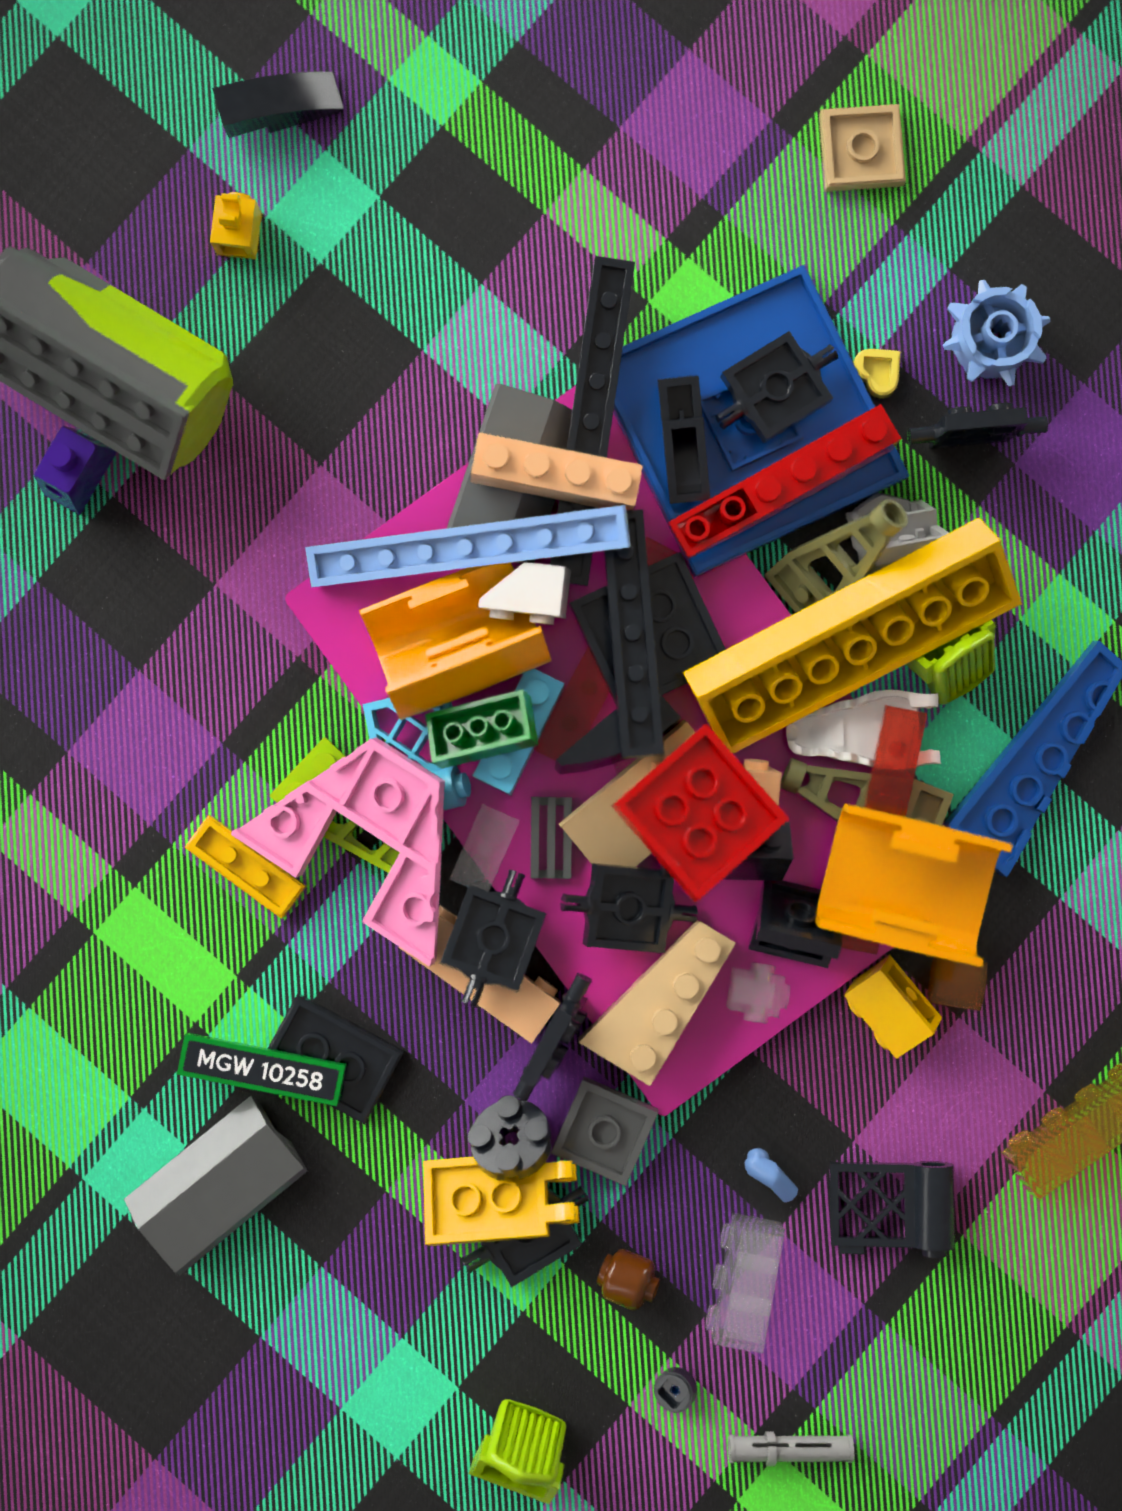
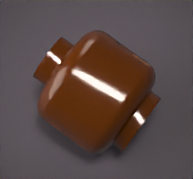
M619 1249L614 1255L608 1253L604 1259L597 1278V1285L602 1286V1296L606 1300L636 1311L642 1307L645 1300L650 1303L654 1301L661 1279L654 1277L655 1264L652 1260L629 1250Z

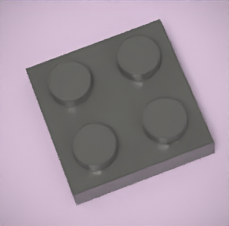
M584 1076L554 1142L551 1154L567 1161H572L576 1165L626 1186L658 1115V1108Z

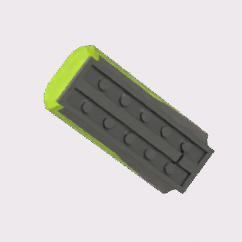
M11 246L0 254V382L163 480L178 468L192 462L204 450L222 422L233 386L227 356L222 351L65 257L48 259L27 247L17 250Z

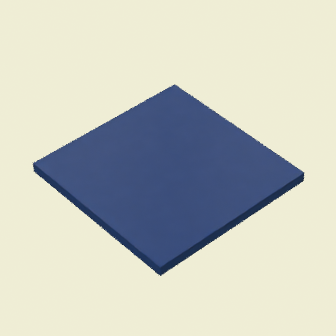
M802 265L624 345L613 413L637 463L643 465L642 473L668 524L669 521L707 500L670 504L657 379L699 375L710 499L871 410L875 405L805 265ZM790 331L800 348L809 353L810 356L824 349L829 344L834 347L832 353L837 351L839 358L820 369L822 381L833 396L832 401L763 444L752 425L744 420L743 417L724 430L719 426L721 421L717 423L715 414L734 404L731 393L720 378L722 372ZM894 447L889 453L819 492L689 559L673 532L672 534L693 577L696 578L906 480L909 474Z

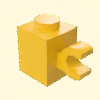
M239 192L222 193L221 196L216 195L210 243L217 255L248 259L257 258L262 212L256 199H252L251 196Z

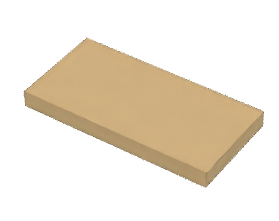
M681 721L663 736V756L637 758L559 823L591 864L601 863L636 867L651 854L650 850L611 805L651 772V761L662 762L664 756L670 755L695 733L687 721Z

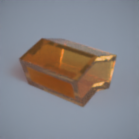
M935 957L931 962L930 981L927 990L930 1003L981 1011L986 990L988 963L983 962L982 967Z

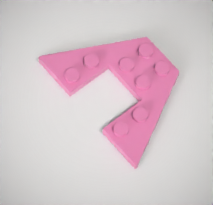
M372 738L356 748L347 757H343L332 764L329 769L314 779L305 782L287 794L284 799L275 805L265 809L263 813L242 827L232 831V836L296 878L302 876L335 814L339 812L400 852L362 922L426 965L431 966L436 962L445 781L379 738Z

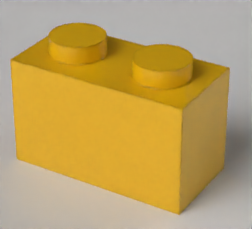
M891 955L854 979L844 994L851 1011L857 1017L864 1019L873 1030L879 1045L889 1050L896 1059L932 1036L942 1019L941 1015Z

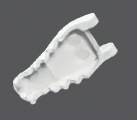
M880 690L870 692L855 699L833 703L787 725L786 736L788 746L796 755L825 756L881 770H904L923 765L940 764V750L928 749L920 751L919 708L931 709L938 707V693L922 694L902 690Z

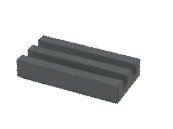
M531 797L530 878L571 879L572 840L563 830V870H555L556 806H563L564 820L572 813V797ZM539 805H547V870H539Z

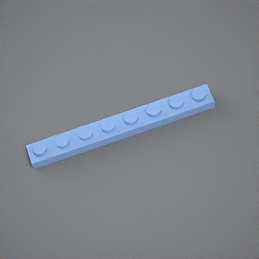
M626 505L310 546L305 547L312 588L631 547Z

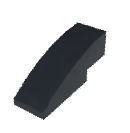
M333 72L279 74L238 81L212 88L228 138L266 127L269 133H273L344 112Z
M699 375L657 379L670 504L709 500L710 488Z
M659 694L662 734L665 736L679 724L681 717ZM617 708L556 759L554 769L559 774L584 772L624 760L621 759Z

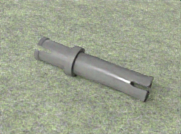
M765 1432L764 1436L729 1435L728 1459L729 1463L765 1462L766 1466H776V1462L853 1463L854 1442L852 1435L775 1436L774 1432Z

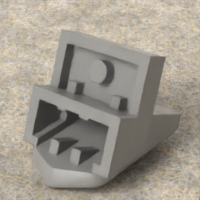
M876 493L858 505L852 512L846 513V519L849 523L871 513L883 500L891 499L899 503L907 514V525L892 537L870 574L948 534L949 532L937 525V509L923 500L909 501L905 498ZM852 535L853 548L858 552L859 561H861L867 551Z

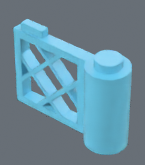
M390 698L363 704L369 739L379 738L382 740L384 738L386 740L385 743L391 747L394 745L407 754L408 758L413 761L416 760L421 766L445 781L443 811L462 807L466 804L467 797L471 795V784L467 774L461 773L457 765L440 769L419 755L429 738L425 724L413 716L401 721L398 719L391 733L388 734L379 728L376 711L390 708L396 712ZM449 702L433 709L438 711L450 708L452 703ZM407 721L423 731L412 750L397 740Z

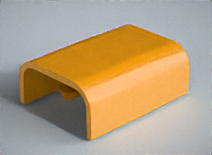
M511 562L465 568L359 610L389 685L385 687L400 721L473 694L552 661L541 628H537L535 623L529 622V614L514 613V620L496 619L489 617L490 610L478 607L479 599L514 571Z
M845 803L837 823L819 895L816 924L820 928L982 967L983 959L976 953L978 934L998 857L1002 850L1011 852L1012 845L1007 842L937 824Z

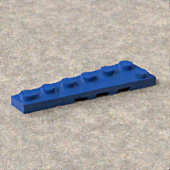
M1099 640L1091 642L943 824L944 827L1011 844V852L1002 850L998 857L994 871L1000 876L1007 877L1013 869L1032 835L1030 831L1041 813H1045L1052 801L1050 796L1060 779L1065 778L1072 766L1069 763L1080 744H1084L1094 727L1096 718L1101 715L1122 679V660Z

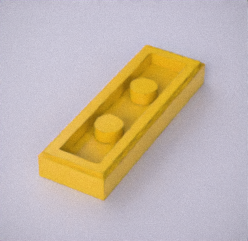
M208 815L184 848L279 918L283 919L307 885L232 836L231 829L212 815Z

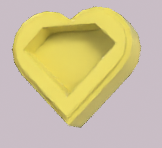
M864 349L854 358L853 363L862 381L866 382L868 392L873 397L879 399L886 398L897 388L901 351Z

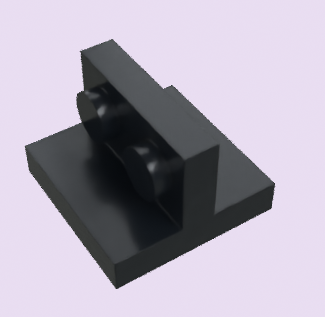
M783 880L763 881L759 910L750 935L748 949L828 968L831 958L838 959L842 948V933L820 928L816 924V910L821 889Z

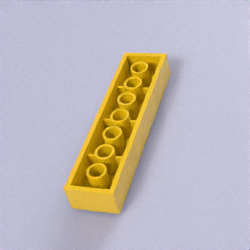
M977 518L684 671L683 674L711 729L728 749L735 753L1021 605L1022 602L1001 540L980 518Z

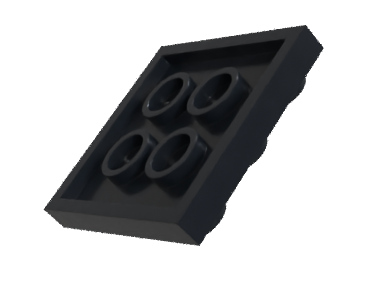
M681 552L648 566L660 695L687 684L688 682L683 674L684 671L726 650ZM607 586L570 602L569 606L617 707Z

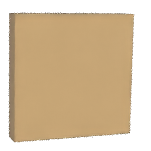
M899 104L822 109L820 111L819 122L825 192L904 186L906 178Z

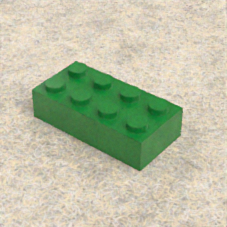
M523 689L425 714L432 763L440 769L539 745L531 696Z

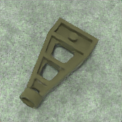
M885 499L871 513L795 547L765 573L764 576L797 613L868 576L892 537L907 525V514L899 503L891 499ZM852 535L867 551L866 555L857 565L839 545V543ZM827 556L843 574L842 581L835 591H832L810 566L811 561Z
M791 758L788 762L780 784L781 789L794 794L797 793L836 822L839 820L842 808L831 803L827 798L830 786L835 781L856 785L860 788L861 792L855 806L866 808L870 797L878 793L895 795L903 802L899 816L940 826L943 825L954 796L950 792L917 779L810 766L794 758ZM805 773L809 775V783L801 787Z

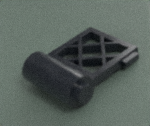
M830 1161L831 1246H839V1254H864V1247H903L920 1249L924 1257H946L947 1251L955 1248L954 1165L940 1161H920L914 1163ZM838 1172H856L867 1184L850 1199L838 1187ZM864 1172H875L877 1174L870 1179ZM886 1173H904V1189L893 1200L876 1185ZM871 1188L888 1204L873 1220L856 1205ZM839 1196L847 1203L840 1211ZM903 1198L904 1212L897 1206ZM851 1208L867 1224L856 1236L839 1235V1220ZM893 1209L905 1221V1237L886 1236L876 1225ZM873 1230L878 1236L866 1235Z

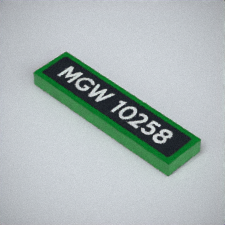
M186 1033L177 1075L338 1106L347 1064Z

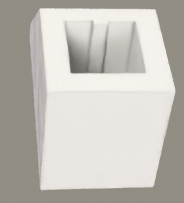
M524 562L479 599L478 607L490 610V618L514 620V613L529 614V622L554 625V617L566 618L571 570L564 566Z

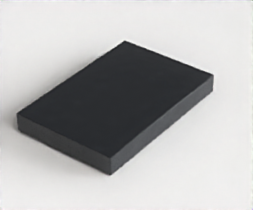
M301 994L296 995L268 1049L347 1064L339 1105L332 1107L363 1124L367 1122L405 1052Z

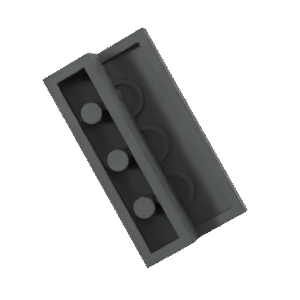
M495 384L479 433L566 450L572 409L550 398L503 384ZM476 440L447 528L551 515L556 499L471 483V471L477 445ZM533 559V560H525V561H517V563H519V564H521V565H522L524 562H527V563H535V560H536V559Z
M249 1096L125 1197L124 1201L137 1229L169 1267L180 1276L308 1170L292 1142L274 1129L260 1102L254 1097Z

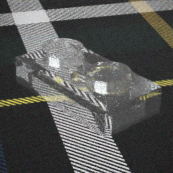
M482 804L450 880L466 887L471 885L489 892L520 820Z

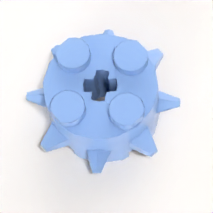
M985 280L979 281L978 294L969 305L949 304L947 310L956 323L953 327L952 338L943 344L944 350L954 351L959 363L967 373V380L972 382L977 377L986 379L1003 378L1008 386H1013L1015 384V371L1024 361L1044 363L1047 358L1037 343L1042 335V327L1051 322L1050 317L1041 316L1035 303L1030 298L1028 301L1025 299L1027 287L1023 284L1011 291L1012 288L1009 287L990 288ZM990 329H994V334L1000 332L1002 338L994 336Z

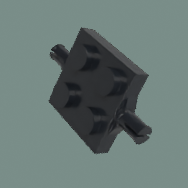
M790 331L722 372L720 378L731 393L734 404L715 414L717 423L721 421L719 426L724 430L743 417L744 420L752 425L763 444L832 401L833 396L822 381L820 369L839 358L837 351L832 353L834 347L829 344L824 349L810 356L809 353L800 348Z
M998 403L989 406L988 411L973 412L970 406H962L949 409L947 411L948 414H945L937 424H932L930 427L908 428L907 438L909 445L929 443L930 449L1009 442L1015 436L1021 437L1024 434L1046 433L1048 431V420L1046 415L1028 418L1027 407L1013 408V403Z
M601 863L592 864L590 887L586 896L562 894L561 900L566 903H560L561 911L584 913L583 945L596 948L665 953L667 933L673 920L695 923L697 917L692 914H698L696 905L675 904L673 897L674 878H662L661 869Z
M508 871L509 873L502 892H488L471 885L468 886L440 961L441 965L458 970L469 979L461 1002L468 1005L472 992L475 990L470 1004L471 1007L478 1008L485 985H498L518 992L547 913L528 907L517 898L525 875L520 872L514 887H512L511 885L517 871Z
M577 973L568 992L564 993L562 997L563 1003L554 1014L528 1065L524 1067L516 1089L513 1091V1095L518 1099L528 1101L534 1087L541 1081L542 1077L549 1080L562 1063L569 1050L563 1043L567 1045L570 1043L574 1034L578 1033L588 1014L582 1010L588 999L584 995L592 983L588 976Z
M548 1185V1205L575 1203V1206H581L590 1201L582 1186L560 1198ZM549 1224L550 1237L481 1242L482 1247L462 1257V1261L465 1266L467 1265L466 1269L468 1272L472 1273V1271L491 1260L494 1265L502 1270L510 1286L513 1287L581 1246L582 1241L572 1224Z

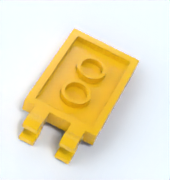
M474 1157L423 1161L425 1244L428 1246L550 1237L549 1224L579 1223V1206H575V1203L548 1205L547 1182L566 1183L577 1181L576 1164H573L572 1161L545 1162L538 1171L529 1177L519 1179L518 1176L505 1177L506 1181L496 1180L485 1174L479 1168Z

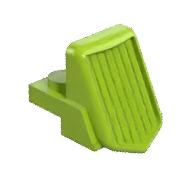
M990 620L905 665L926 682L931 694L938 693L939 704H948L972 691L994 672L996 625Z
M504 1399L498 1408L490 1436L485 1435L473 1458L468 1474L550 1505L560 1488L564 1464L560 1462L566 1432V1423L562 1419L536 1407Z

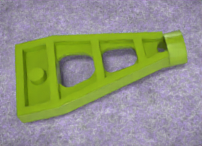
M323 737L269 796L278 803L287 794L305 782L314 779L329 769L332 764L346 756L326 737ZM351 820L345 824L331 822L324 838L387 873L390 872L400 852L385 842L378 850H370L353 837V831L359 825Z

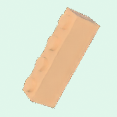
M479 433L471 471V483L597 508L626 505V511L633 510L636 504L643 465Z
M440 905L436 962L428 966L401 947L399 948L464 995L469 979L460 971L440 964L457 919L456 915ZM524 975L518 992L498 985H485L478 1005L532 1044L560 1005V1000L555 997L558 989L540 976L534 982ZM473 990L470 1000H472L475 990Z

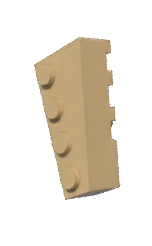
M696 920L650 968L578 1037L579 1043L650 1086L736 943L701 921Z

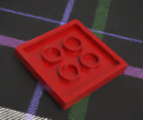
M707 723L611 805L694 902L699 901L789 820L788 816Z

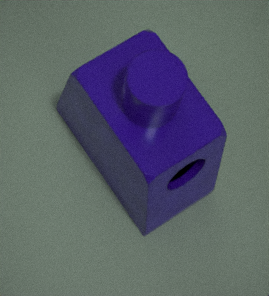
M63 426L48 447L47 452L35 470L34 477L46 497L81 515L117 452L80 429Z

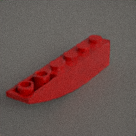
M882 404L676 517L669 521L668 525L689 559L782 512L889 453L902 438Z

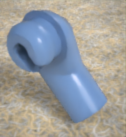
M754 1148L748 1152L744 1165L749 1176L771 1188L783 1202L793 1200L798 1193V1188L780 1167L769 1159L768 1153L761 1148Z

